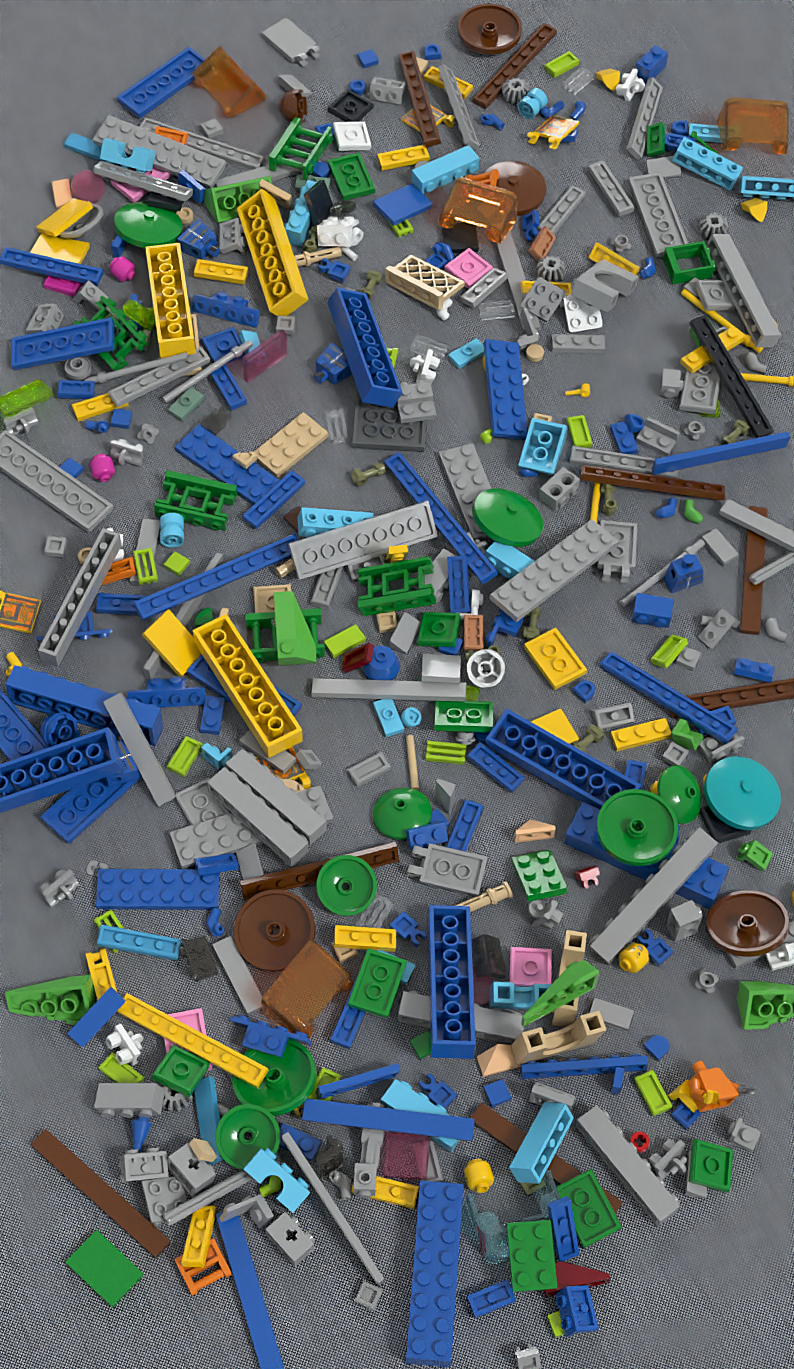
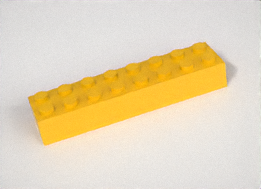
M260 189L241 204L237 211L269 311L276 316H288L307 302L308 297L275 197Z
M180 243L145 247L160 357L165 358L187 352L188 355L196 354Z
M225 614L194 629L193 638L195 645L268 759L302 742L301 727L228 615Z

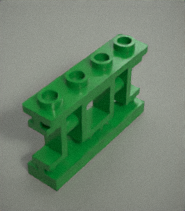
M102 295L100 297L101 301L96 303L100 308L96 315L90 321L83 316L81 322L77 320L73 325L104 319L110 313L106 308L108 306L118 319L112 315L109 318L112 317L114 325L121 330L114 338V350H112L114 352L120 346L121 349L115 354L119 361L109 351L98 354L113 370L123 369L124 366L129 364L124 358L135 346L142 351L144 345L148 347L150 344L146 341L147 336L141 330L137 331L135 329L137 325L132 320L125 318L127 316L125 312L120 308L117 310L115 307L117 304L110 297L106 299ZM127 328L136 336L138 341L131 338L125 343L124 340L130 335L126 330Z
M166 470L163 490L169 491L166 500L157 498L154 504V512L160 518L167 513H177L183 516L186 523L225 531L226 523H228V514L222 513L224 504L234 506L238 497L237 485ZM177 489L185 490L183 495L175 493ZM189 496L204 499L202 508L186 505ZM211 498H220L219 503L210 502ZM172 501L180 502L179 508L171 506ZM207 509L216 510L215 514H206Z
M422 556L416 559L401 560L400 562L384 563L378 566H367L358 569V579L361 586L368 585V595L359 596L360 601H358V608L363 617L436 604L435 590L432 583L425 585V575L434 573V564L429 556ZM418 572V577L410 579V573ZM382 579V584L374 585V580ZM404 579L403 589L389 591V581ZM419 585V590L411 591V586ZM382 591L383 597L375 598V593Z

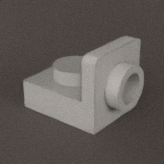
M739 1117L737 1123L732 1122L728 1130V1134L731 1135L728 1142L752 1153L761 1132L742 1123L743 1119Z

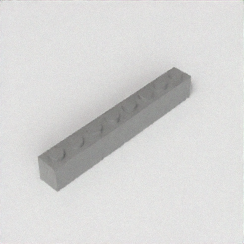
M712 234L706 247L710 249V257L715 262V267L755 346L774 347L781 334L730 234Z
M102 528L38 649L41 662L59 667L122 546L119 533Z
M699 827L696 831L693 829L686 836L687 841L683 846L679 844L672 853L674 855L670 860L665 859L658 867L660 871L656 875L652 873L645 881L647 885L642 890L638 888L631 896L633 900L628 905L626 903L623 904L618 910L619 915L615 919L611 918L604 925L605 930L601 935L597 933L591 939L590 949L608 966L717 848L718 842L702 828Z

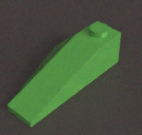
M293 591L274 592L278 665L317 663L315 642Z
M91 975L71 976L5 992L9 1012L32 1017L37 1015L46 1017L47 1020L51 1021L55 1019L66 1021V1024L75 1025L95 1004V991Z

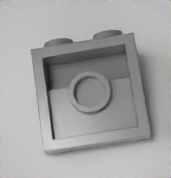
M419 380L415 384L409 385L406 382L400 383L403 393L396 402L400 422L409 423L436 419L431 383L424 380Z

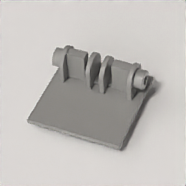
M538 276L529 292L522 293L520 306L524 309L527 308L528 311L548 321L567 292Z
M175 1177L141 1181L150 1223H153L155 1227L162 1225V1222L165 1221V1213L187 1202L185 1189ZM191 1214L188 1215V1216H186V1217L183 1218V1219L191 1218Z

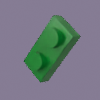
M659 122L647 126V155L653 157L664 154V123Z

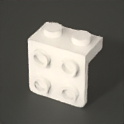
M330 216L328 219L323 220L322 223L317 225L318 246L351 247L353 245L352 228L359 224V220L351 216L344 217V219Z
M571 294L565 295L559 303L560 308L565 309L569 332H579L602 326L599 308Z

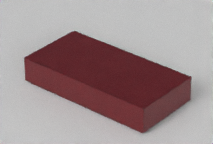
M367 643L344 654L342 671L349 673L372 662L374 645Z

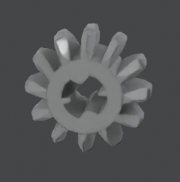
M513 77L511 80L507 79L502 86L503 98L506 99V102L511 101L512 104L519 103L529 92V83H526L525 79L520 80L519 77L517 79Z
M716 212L714 214L708 213L707 216L703 215L699 223L700 235H704L706 239L710 238L712 234H726L728 230L727 218H723L722 214L717 215Z
M553 254L551 257L545 255L544 258H540L536 265L537 276L548 282L561 280L565 273L564 261L560 260L559 257L555 258Z
M162 1084L163 1087L161 1088L165 1090L162 1108L168 1106L169 1112H172L174 1108L180 1112V1106L188 1107L187 1101H192V1095L187 1097L178 1092L175 1096H172L171 1094H174L175 1090Z

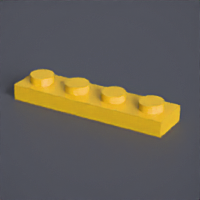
M734 326L718 335L727 351L742 343L745 339V336ZM703 346L687 354L680 361L691 373L696 372L711 362Z

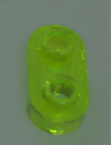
M130 299L123 305L124 313L143 327L150 328L156 322L154 313L137 301Z

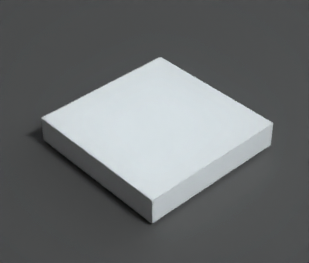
M333 122L332 127L339 151L371 150V142L365 122Z

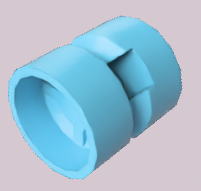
M532 88L519 101L517 107L523 117L532 119L546 106L548 99L542 90Z
M177 513L162 515L160 518V543L170 548L181 546L184 543L183 516Z

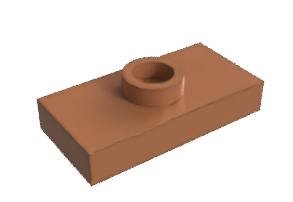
M547 226L541 228L529 249V252L537 261L547 255L556 239Z
M464 615V651L473 650V652L482 650L483 615Z

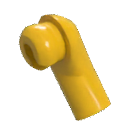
M10 652L6 656V659L11 664L8 667L9 670H6L8 677L14 665L22 666L14 652Z

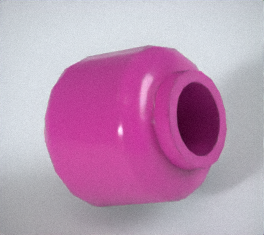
M123 256L115 257L109 266L110 274L120 282L131 281L136 273L134 272L135 265Z
M106 454L95 455L89 464L92 477L100 480V482L111 480V477L115 474L112 458Z

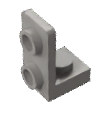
M88 280L72 300L77 304L81 300H87L97 310H100L96 304L98 301H101L100 297L102 295L106 299L109 297Z
M527 308L523 309L520 313L527 334L517 338L516 343H519V350L536 344L539 341L538 330L534 328L532 314L528 312Z
M722 608L698 637L713 649L732 626L737 628L741 622Z
M259 1194L255 1197H252V1195L247 1196L236 1205L235 1203L227 1205L219 1219L221 1222H224L249 1211L252 1220L261 1229L268 1225L274 1215L263 1196Z

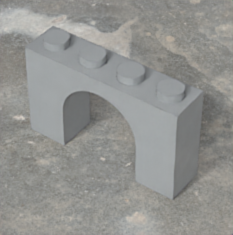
M603 259L599 263H595L587 272L582 273L579 278L574 279L571 288H573L571 295L605 312H609L614 308L619 293L629 296L634 292L639 276Z

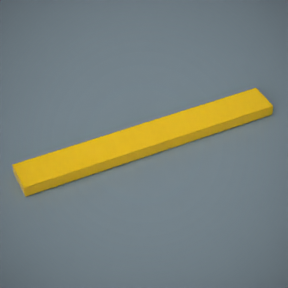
M128 993L123 997L126 1002L116 1011L127 1019L257 1089L269 1071L265 1066Z

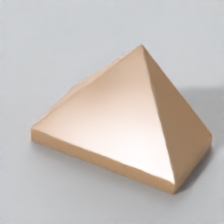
M69 179L52 181L56 208H61L72 199Z
M530 819L515 831L514 841L518 843L554 838L556 829L553 825Z
M497 1044L477 1056L483 1077L521 1067V1065L517 1066L511 1045Z

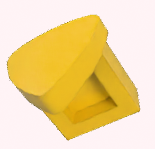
M611 68L596 72V78L603 81L607 88L615 91L619 83L620 71Z
M753 198L742 202L741 208L750 212L754 219L762 222L767 212V201Z
M687 1079L674 1089L668 1097L672 1101L679 1097L694 1113L698 1108L694 1098L689 1095V1080Z

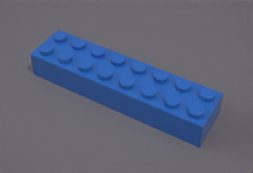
M336 287L327 303L361 400L365 403L394 407L403 392L367 294Z
M14 665L6 682L9 699L13 704L48 715L66 712L71 714L78 721L76 722L78 724L98 730L108 727L113 734L121 736L103 703L105 700L115 696L116 693L110 694L99 688L87 687L80 682L73 683L63 677H53L46 672H36L26 666ZM125 698L149 745L155 746L163 729L161 709L153 704L147 705L133 698Z
M507 708L486 738V747L576 800L601 809L603 804L616 793L630 789L641 790V784Z
M107 727L0 764V813L124 771L116 736Z
M584 802L581 803L569 826L564 841L565 845L645 881L652 873L656 875L660 871L658 868L665 859L670 860L674 855L672 853L673 850L679 845L675 843L665 858L651 865L633 866L622 863L610 856L598 839L596 824L600 809ZM707 858L675 894L690 901L693 900L694 903L710 909L725 880L729 867Z
M429 905L427 924L431 1058L473 1059L476 1040L470 906Z
M420 1180L406 1364L451 1367L464 1184Z

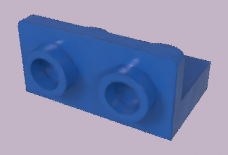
M589 1285L567 1286L556 1293V1305L559 1308L561 1326L565 1337H571L576 1333H588L599 1330Z

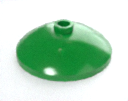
M674 765L666 768L659 777L657 795L671 806L678 824H688L694 821L700 812L702 794L699 783L695 776L683 766Z
M401 787L389 790L376 801L373 808V820L376 828L383 835L392 839H407V829L429 824L432 818V808L428 798L413 788Z
M341 855L332 858L321 868L317 877L316 889L321 903L329 911L341 916H352L361 913L373 902L377 891V880L374 871L363 859L352 855ZM343 883L348 884V890L342 889Z
M255 1104L238 1105L227 1111L220 1119L215 1135L216 1146L221 1157L228 1164L244 1170V1167L260 1148L264 1150L269 1148L276 1154L280 1144V1129L274 1116L265 1108ZM245 1132H251L252 1137L250 1139H245Z

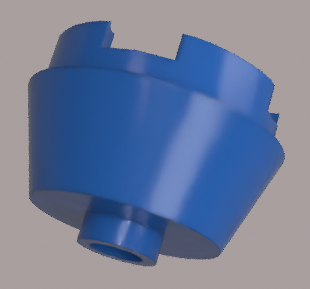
M376 646L373 648L372 662L362 666V669L369 680L392 681L400 670V661L389 647Z
M66 712L49 715L41 724V736L49 747L78 738L80 736L76 723L78 721Z

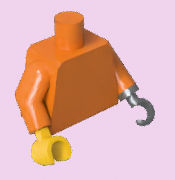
M698 1061L691 1066L695 1075L688 1081L689 1095L694 1098L699 1112L728 1107L739 1095L749 1093L750 1096L757 1094V1090L754 1088H746L744 1085L731 1082L718 1067L707 1069L703 1061Z

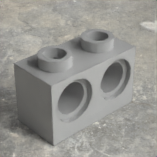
M562 467L540 488L539 500L556 511L559 507H563L571 496H575L578 493L580 479Z
M693 900L670 909L665 926L674 942L697 933L702 918L701 909L698 905L695 906Z

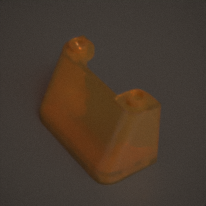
M220 46L192 73L196 78L194 80L200 88L204 86L223 106L222 111L228 118L247 111L267 98L259 86L248 77Z
M732 97L725 101L717 119L723 150H736L741 146L742 142L772 144L771 148L774 153L786 154L788 150L789 110L786 102Z
M463 177L457 178L439 216V226L452 228L456 220L486 228V236L489 240L501 244L517 221L518 198L514 192Z
M311 939L263 996L261 1001L262 1014L277 1025L287 1028L289 1033L295 1034L296 1031L307 1034V1038H309L315 1030L313 1027L314 1020L338 991H347L353 983L352 975L325 949Z

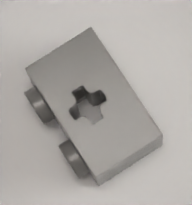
M189 1143L168 1156V1170L192 1198L213 1184L216 1175L214 1168L204 1160H199Z
M284 1212L265 1229L266 1236L290 1263L296 1267L315 1250L313 1243L315 1240L308 1231L303 1232L299 1228L300 1223L293 1215L289 1217ZM288 1235H290L291 1237L295 1236L296 1240L293 1241L292 1239H290L288 1241Z

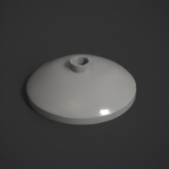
M92 204L93 209L59 234V236L63 238H79L89 235L102 219L103 210L101 206Z

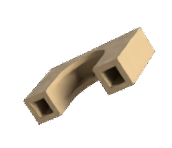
M566 930L559 976L566 970L569 964L575 961L578 963L583 960L587 933ZM579 997L554 1010L552 1025L567 1027L574 1023Z
M600 1011L581 1015L573 1024L552 1033L544 1034L542 1027L522 1032L510 1047L516 1064L519 1066L529 1061L540 1060L594 1044L606 1031V1027Z

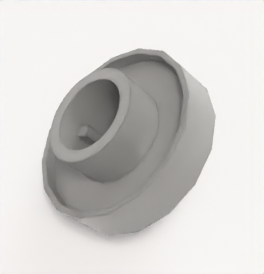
M83 356L68 359L65 363V372L70 379L82 380L91 373V364Z

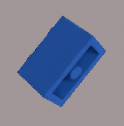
M657 45L650 49L636 63L637 77L642 78L645 84H647L649 78H655L666 67L668 52Z
M637 593L632 621L639 624L655 625L660 628H669L674 599Z

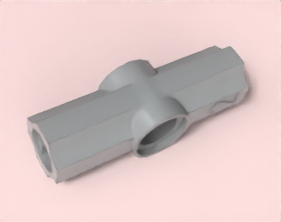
M380 1103L367 1104V1106L385 1108ZM362 1129L360 1163L377 1164L378 1170L384 1131Z

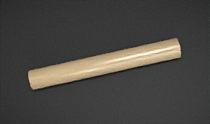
M408 735L406 736L411 788L419 790L414 736Z

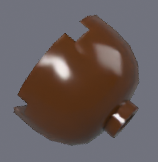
M301 89L288 91L283 95L279 103V112L289 122H292L294 117L300 118L301 123L305 122L302 119L303 115H307L306 96H302L301 93L304 92Z

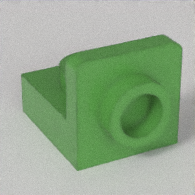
M756 840L744 843L740 847L737 860H747L757 869L763 871L766 869L773 853Z

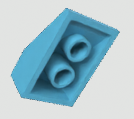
M532 418L518 467L554 475L566 440L567 426Z

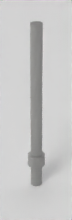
M248 340L239 347L235 346L231 349L230 353L163 396L162 399L165 403L169 402L233 358L237 359L243 355L244 351L253 346L252 342Z
M184 352L108 373L101 372L96 376L85 378V381L105 383L109 379L189 359L188 353Z
M700 539L694 545L685 548L683 553L674 560L683 558L686 554L696 555V552L705 545V542ZM670 563L622 599L620 604L623 607L627 606L636 599L637 593H644L662 579Z

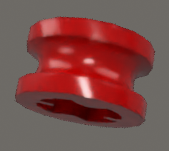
M639 1131L631 1136L630 1142L636 1147L637 1153H643L647 1150L650 1140L646 1133ZM637 1138H641V1141H645V1143L642 1144V1147H638V1143H634L637 1140Z

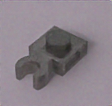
M338 201L330 208V216L337 214V217L340 218L343 215L350 214V212L356 209V202Z
M222 406L219 408L217 415L213 412L201 422V426L216 435L226 426V421L232 418V412L223 414L225 407Z

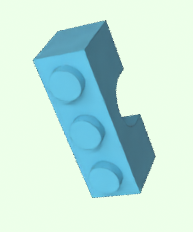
M103 139L100 159L106 160L105 162L113 165L115 163L121 164L120 167L126 169L135 168L136 172L145 174L146 171H152L155 150L134 147L132 155L128 157L124 150L125 142Z
M493 982L489 987V1008L529 1010L552 984L516 987L512 982Z
M260 1148L244 1167V1170L258 1183H261L269 1175L280 1177L283 1181V1189L276 1196V1199L293 1213L310 1194L308 1189L310 1185L301 1177L297 1180L291 1174L293 1170L284 1162L282 1165L275 1160L277 1156L269 1148L266 1150Z

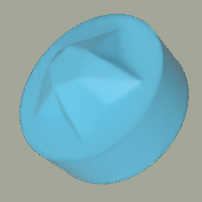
M407 708L401 714V721L406 727L413 728L421 722V714L416 708Z

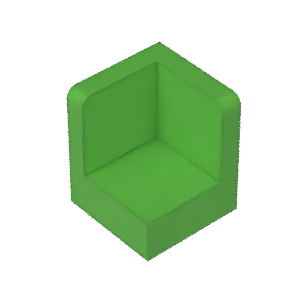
M683 719L678 721L671 732L674 743L693 751L697 749L704 738L703 734L691 731L687 721Z

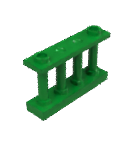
M294 117L269 155V170L276 171L279 165H286L303 170V179L306 180L309 174L313 173L315 165L327 146L332 143L331 127L328 126L324 134L304 129L301 126V119ZM304 135L318 139L319 142L316 144L298 139L297 137ZM298 145L305 148L313 149V151L310 154L300 150L292 149L291 146ZM289 154L306 159V162L300 163L284 157Z
M321 608L301 610L315 642L316 659L325 657V645L318 644L317 625L322 624ZM275 612L245 614L246 628L253 632L254 649H250L258 663L278 660ZM271 628L273 648L261 649L260 629Z

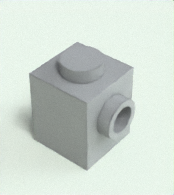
M663 369L660 396L678 398L679 391L683 390V380H680L681 370Z
M355 1163L354 1195H358L359 1198L363 1199L375 1196L377 1164Z

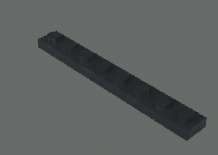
M707 315L692 319L689 323L746 422L751 427L750 429L754 436L759 438L772 434L774 429Z

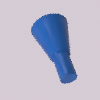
M137 1116L136 1120H132L133 1150L138 1149V1153H141L142 1144H144L152 1126L149 1118Z

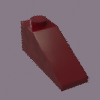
M556 1262L557 1289L543 1290L544 1298L555 1296L557 1292L567 1286L589 1285L590 1288L608 1284L610 1274L565 1262Z

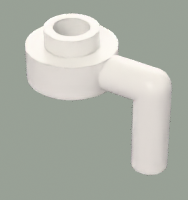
M358 227L352 228L353 246L357 245L364 235L363 231ZM340 247L341 251L353 261L358 258V255L350 250L349 247Z
M471 590V612L460 613V620H464V615H478V607L483 603V594H480V590Z

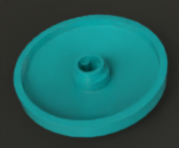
M739 756L724 758L710 769L705 778L704 794L708 806L721 821L731 827L741 830H756L767 825L779 811L781 793L775 778L764 766L752 759Z

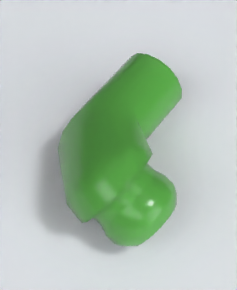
M686 500L684 516L691 522L701 523L703 516L694 509V501Z

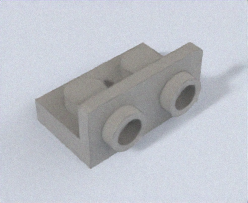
M374 77L370 86L369 98L401 104L402 95L406 89V82Z
M235 218L220 223V251L222 254L236 249L242 254L246 253L247 241L241 221Z
M41 304L33 315L26 332L33 334L57 329L64 314L56 304Z
M648 417L644 428L636 438V442L667 457L678 441L679 432L672 427L660 423L658 420Z
M735 734L727 744H724L710 736L702 740L698 748L708 762L712 764L715 761L718 762L726 758L732 752L734 754L739 752L743 748L745 738L743 736L738 737Z
M536 1082L532 1088L529 1102L540 1106L544 1102L565 1103L571 1112L575 1095Z
M159 1148L146 1149V1153H138V1149L127 1150L125 1155L119 1156L120 1161H123L124 1182L168 1178L166 1151H159Z

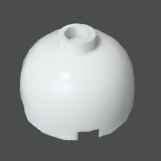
M482 649L475 652L467 663L468 677L479 687L495 686L502 680L505 673L503 658L491 649Z

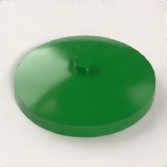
M147 202L129 203L121 207L114 217V229L119 237L138 247L145 248L148 246L173 244L182 235V220L176 212L149 207Z
M500 488L488 489L481 492L473 504L472 514L476 524L486 535L499 543L514 547H524L536 542L542 533L543 519L540 512L528 499L518 493Z
M630 789L616 793L603 804L597 818L596 829L602 847L614 859L628 865L646 866L659 862L670 853L677 839L678 821L673 809L663 798L646 790Z
M288 1039L283 1058L252 1049L243 1054L269 1070L258 1089L235 1076L232 1078L233 1089L241 1105H259L268 1110L273 1116H279L291 1112L307 1100L316 1083L317 1069L308 1049L302 1044Z

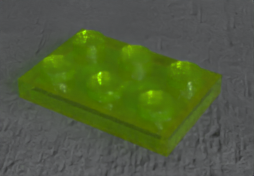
M38 379L0 396V413L4 417H11L18 411L33 406V404L45 402L49 397L53 396L52 389L41 379Z

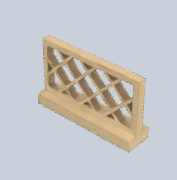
M410 255L395 267L388 266L385 269V283L437 310L443 307L445 300L465 286L464 281L413 255ZM410 262H413V263H415V264H417V265H408V264H409ZM409 270H418V272L409 273ZM421 270H429L431 272H421ZM439 276L443 277V279H435V278H434V277H439ZM422 277H432V279H422ZM450 283L456 284L455 286H448ZM436 284H445V286H436Z

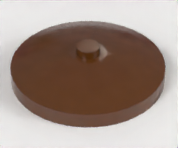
M485 3L475 5L467 9L461 15L458 22V35L462 43L469 49L482 54H500L509 51L517 45L522 34V23L518 15L511 9L499 4Z
M504 161L492 165L484 172L488 173L494 169H497L499 172L495 196L489 197L501 208L498 211L499 214L507 216L526 215L534 209L536 210L545 199V179L536 168L527 163Z
M278 889L263 891L251 897L240 909L234 924V939L240 954L254 967L271 972L287 970L300 963L310 952L316 935L315 919L308 905L297 895Z
M741 890L729 893L718 899L711 906L707 914V932L712 942L724 952L736 956L754 957L769 953L783 943L789 931V916L784 905L775 897L760 891Z

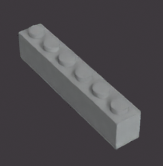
M241 749L225 763L228 771H233L238 776L239 781L243 784H248L256 796H261L270 809H275L283 821H288L294 827V831L304 835L308 840L309 846L327 831L326 818L321 813L315 812L309 802L300 799L295 790L285 786L280 777H275L271 774L269 768L264 764L261 765L252 753H247L244 749Z
M224 767L207 782L208 791L290 867L308 853V840L306 837L294 831V827L288 821H283L279 813L273 808L270 809L261 796H256L248 784H243L239 781L238 776L233 771H228Z
M403 991L398 1022L430 1028L429 996L420 995L416 991ZM474 1003L475 1038L512 1045L523 1032L524 1027L521 1025L522 1014L518 1012H502L498 1008L487 1009Z
M596 1105L577 1119L576 1128L653 1223L659 1227L678 1212L680 1208L678 1198L673 1193L667 1191L664 1181L658 1175L655 1176L653 1174L650 1164L645 1159L640 1158L633 1143H628L623 1137L622 1130L617 1125L614 1126L609 1120V1114Z

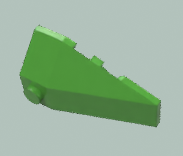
M271 176L205 189L204 199L206 207L217 223L235 219L239 215L237 208L259 191L261 179L272 184Z
M585 960L569 964L566 970L522 1016L521 1025L525 1027L595 989L599 971Z
M740 981L737 1003L742 1028L765 1029L770 1027L769 1025L783 1023L787 1019L794 1017V985L763 981Z

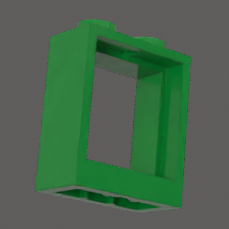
M704 241L665 248L663 260L672 285L690 282L693 278L698 280L712 278L713 271H715V262L711 260L710 249L706 247ZM700 257L703 267L680 270L677 260Z

